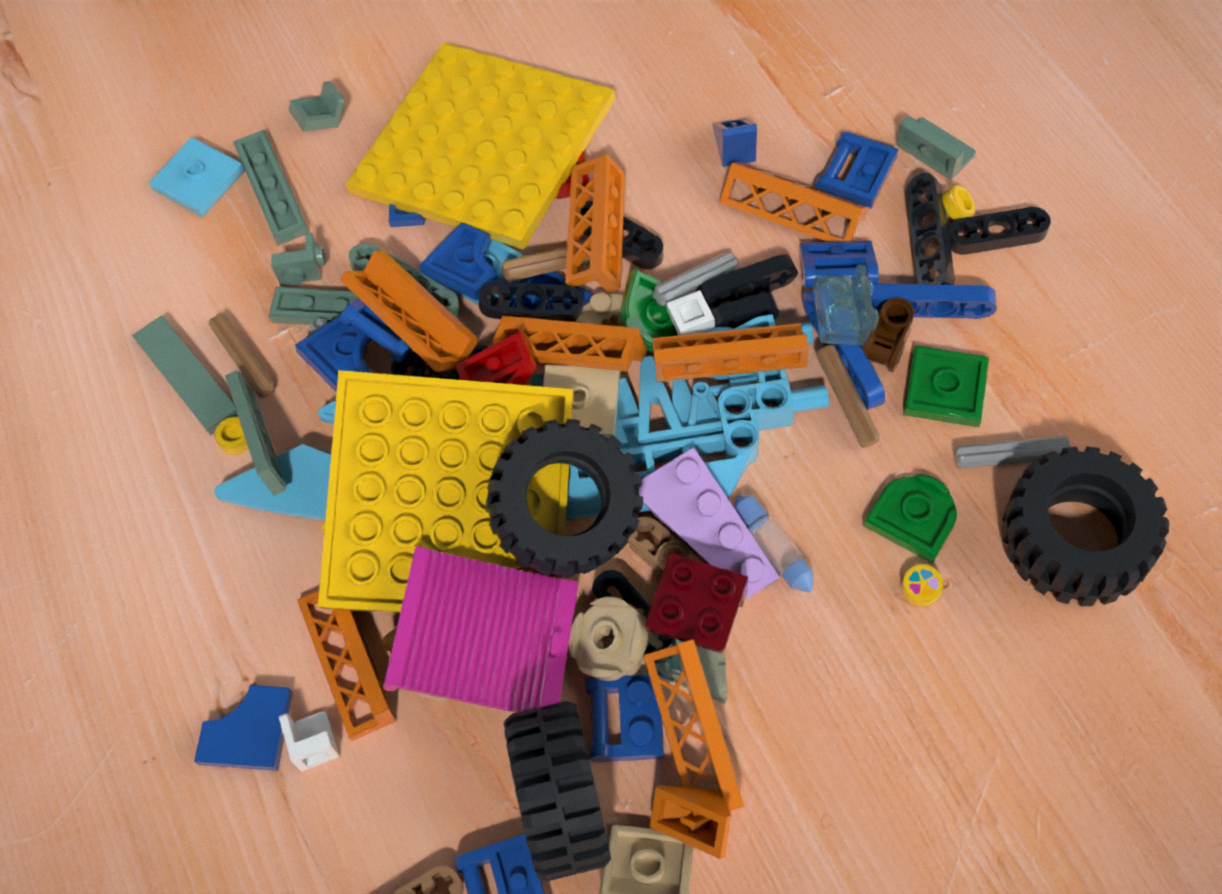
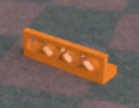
M608 154L572 166L565 283L575 287L591 281H597L609 293L621 289L625 172ZM594 172V177L587 186H582L583 176ZM591 197L593 199V205L586 212V214L582 216L581 208ZM590 226L592 228L591 235L583 245H580L579 239ZM588 255L590 257V269L578 272L579 265Z
M732 162L719 203L828 242L853 241L858 224L864 220L868 210V206L742 162ZM736 179L748 183L754 197L744 202L730 198ZM756 186L766 190L759 193ZM771 192L780 194L786 207L775 214L767 211L762 201V197ZM788 197L799 202L791 205ZM756 201L759 208L749 204ZM804 203L813 206L818 220L808 225L799 223L793 210ZM821 209L831 212V214L823 216ZM788 212L791 219L785 218L780 215ZM836 215L851 219L845 238L833 235L826 220ZM818 224H821L824 231L813 227Z
M375 250L363 271H344L340 279L434 371L456 369L455 365L468 359L479 341L466 326L384 250Z
M502 316L491 344L492 346L520 331L526 336L535 362L629 372L632 360H644L647 350L638 328Z
M801 323L653 338L657 382L807 367L808 341L807 335L803 334Z
M319 590L297 599L348 738L353 741L396 722V718L354 611L332 609L333 611L327 622L313 618L310 607L318 604ZM317 626L323 628L321 635L318 631ZM331 631L342 635L345 641V646L340 656L327 652L324 647ZM330 660L337 662L334 667V670L332 668ZM344 665L355 669L359 680L353 691L340 687L337 680ZM343 695L350 697L347 705ZM357 701L369 704L374 718L354 726L351 713Z
M694 639L643 655L682 787L695 788L702 775L716 783L717 789L720 790L729 811L744 807ZM677 654L682 672L675 686L659 678L654 661ZM683 679H685L689 694L679 689ZM662 686L671 690L667 701L665 700ZM676 693L691 701L694 713L686 727L670 717L668 708ZM696 719L701 735L691 730ZM673 726L684 731L679 742ZM688 734L704 742L706 754L699 768L684 761L681 748ZM708 761L710 762L713 776L703 771ZM686 767L696 772L691 783Z

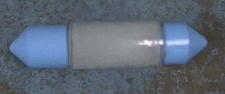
M738 495L735 500L734 509L777 574L784 578L791 589L811 592L813 590V570L805 562V557L773 516L766 512L754 496Z

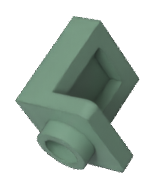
M331 81L323 82L320 96L290 100L288 111L303 132L338 127L345 103L343 96L336 90Z
M313 233L305 234L306 250L271 254V267L280 286L299 285L302 282L322 280L321 266L326 265V255L323 245H317Z

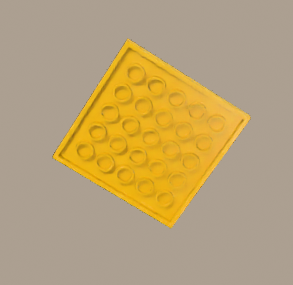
M443 42L345 186L350 194L387 206L393 204L399 210L417 213L424 218L455 228L460 223H464L490 234V239L524 250L559 193V188L565 183L572 172V166L576 165L579 156L586 149L616 99L615 91L612 88Z
M339 370L318 608L400 613L415 546L428 548L430 551L436 550L439 553L444 552L454 556H461L462 558L468 557L470 560L476 559L478 562L484 561L494 565L499 564L502 567L507 566L517 570H524L525 572L530 571L533 574L537 573V570L528 566L525 569L516 563L518 559L510 552L506 554L500 547L501 541L497 534L493 535L489 525L491 521L490 516L486 512L487 487L498 458H500L505 447L513 439L516 440L521 436L522 431L531 426L535 428L542 427L544 421L556 419L558 424H565L567 419H572L573 389ZM557 463L543 467L532 477L527 488L526 501L531 516L541 527L551 533L565 536L569 465ZM550 574V575L548 576V577H553V576H554L556 579H559V578H560V575H556V574Z

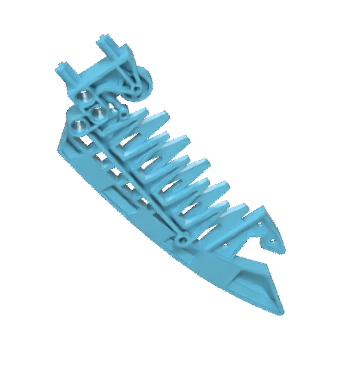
M773 314L756 317L734 329L730 327H716L708 330L706 333L775 326ZM810 322L802 323L803 334L807 335L808 344H813L812 324L810 325ZM644 357V360L640 361L639 411L626 378L620 379L615 437L621 442L618 448L623 454L629 452L635 461L631 467L646 466V471L634 472V474L640 473L641 479L658 470L655 469L654 464L672 461L693 447L699 456L725 453V460L705 462V465L729 500L748 466L753 464L758 457L759 431L792 426L794 412L830 406L829 393L825 385L791 391L785 369L713 376L711 378L729 380V383L709 386L705 382H697L693 386L692 396L685 379L673 380L671 402L664 383L657 382L653 357ZM543 373L531 375V386L543 387ZM336 400L319 409L318 416L321 421L334 425ZM769 402H774V403L778 404L779 406H777V407H768V406H765L764 404L769 403ZM652 404H659L669 430L650 432V407ZM738 408L742 412L735 414L728 412V410ZM737 441H746L749 443V445L745 447L736 446L734 443ZM302 444L277 456L287 487H285V491L276 496L271 493L258 476L255 467L218 485L214 491L217 499L222 502L283 515L325 520L331 454ZM569 465L568 478L571 479H568L566 519L598 516L601 500L595 483L590 477L579 478V476L587 474L572 465ZM643 504V509L639 512L650 511V509Z

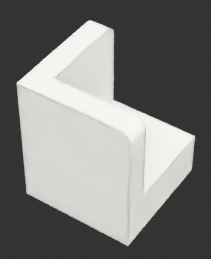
M701 291L666 303L667 312L678 336L706 333L708 330L715 328V319Z
M322 711L295 722L288 714L279 716L290 760L301 772L340 757L326 712Z

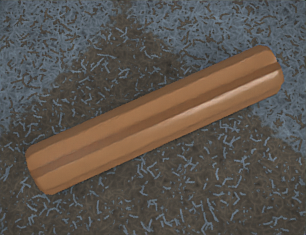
M567 247L504 260L501 266V273L506 281H514L566 269ZM587 255L579 266L590 264V257Z
M218 314L216 317L209 320L211 330L258 396L264 398L268 394L273 393L276 389L273 380L226 315Z
M827 345L817 351V359L860 446L866 448L874 445L879 441V433L834 345Z

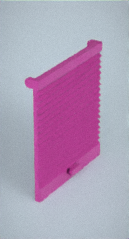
M415 546L383 688L388 691H395L396 688L513 713L559 703L579 582L563 578L556 579L554 576L548 577L539 573L533 574L530 571L525 572L524 570H517L507 566L502 567L499 564L494 565L484 561L478 562L476 559L470 560L468 557L462 558L461 556H454L444 552L439 553L436 550L430 551L428 548Z

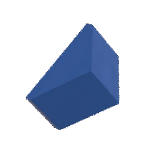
M747 118L713 123L722 167L731 166L732 162H756V123Z

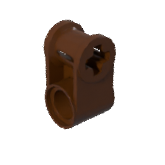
M892 298L886 301L861 347L868 360L887 366L888 371L892 373L895 372L906 342L910 336L915 313L910 302L902 298ZM890 319H899V320L902 321L903 323L896 324V323H892V322L889 321V320H890Z

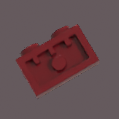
M670 553L645 623L646 629L683 642L694 639L696 646L723 653L738 609L743 607L747 595L748 576Z

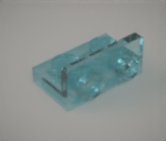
M858 264L852 277L816 274L813 281V290L821 343L865 345L871 331H875L878 323L877 309L872 307L871 301L873 282L872 279H868L866 265Z

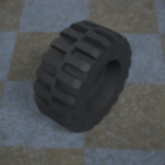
M556 419L544 421L542 427L539 428L531 426L522 431L518 439H513L505 447L490 476L487 487L486 512L490 516L491 521L489 525L493 535L497 534L501 541L500 547L506 554L510 552L518 559L516 563L525 569L528 566L534 568L540 575L549 576L550 574L560 575V578L572 577L579 573L586 574L608 562L629 542V537L636 531L640 521L637 517L639 511L643 509V496L639 495L642 480L640 473L634 474L631 467L635 461L629 452L623 454L618 446L621 442L612 435L607 439L600 434L602 428L592 423L586 428L579 426L580 420L567 419L565 424H558ZM559 463L575 466L584 471L595 483L601 500L600 510L594 523L583 532L570 536L557 535L545 530L531 516L526 501L527 488L532 477L547 465Z
M1076 446L1063 448L1059 456L1055 451H1051L1041 456L1039 463L1032 462L1025 469L1022 477L1018 479L1004 510L1002 518L1004 525L1001 530L1002 541L1005 544H1009L1005 551L1010 563H1019L1020 566L1017 573L1024 581L1032 579L1036 583L1034 589L1044 596L1049 591L1057 595L1056 601L1069 604L1071 599H1076L1079 606H1093L1098 598L1104 605L1115 602L1120 595L1127 596L1136 589L1140 582H1143L1167 544L1165 537L1169 533V520L1167 517H1163L1168 510L1162 496H1155L1158 490L1157 485L1150 477L1145 480L1140 475L1143 469L1134 462L1128 465L1120 460L1122 458L1121 455L1112 451L1109 455L1100 453V448L1087 446L1084 451H1078ZM1063 502H1080L1098 509L1113 524L1118 537V546L1106 551H1088L1071 545L1053 528L1048 516V508Z
M563 701L511 714L504 721L506 746L523 828L536 876L542 880L551 881L605 867L612 858L577 705L569 701Z

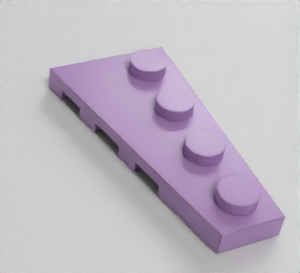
M694 447L641 479L642 486L639 488V495L643 496V504L663 524H666L679 536L684 544L692 551L694 550L709 565L748 576V590L745 601L779 580V575Z

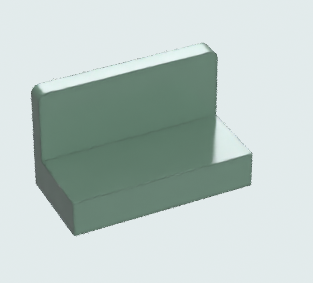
M908 115L900 123L896 146L949 180H952L975 157V149L925 118H920L917 121Z

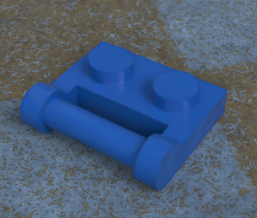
M843 132L836 142L837 149L824 174L817 178L813 187L872 209L897 159L898 149L849 132ZM853 152L858 153L844 181L837 179L848 155Z
M872 241L800 243V260L804 288L816 287L818 283L865 282L866 284H878L879 270Z
M359 298L351 302L340 315L339 321L347 327L354 326L390 351V356L399 363L413 351Z
M649 675L623 676L613 681H602L591 676L586 678V692L590 694L592 723V745L588 748L589 761L598 763L664 759L662 720ZM619 693L621 745L609 744L607 694Z
M525 834L461 854L455 858L457 871L463 873L468 894H486L479 867L490 863L498 894H544L541 879L536 876L535 868L533 867Z

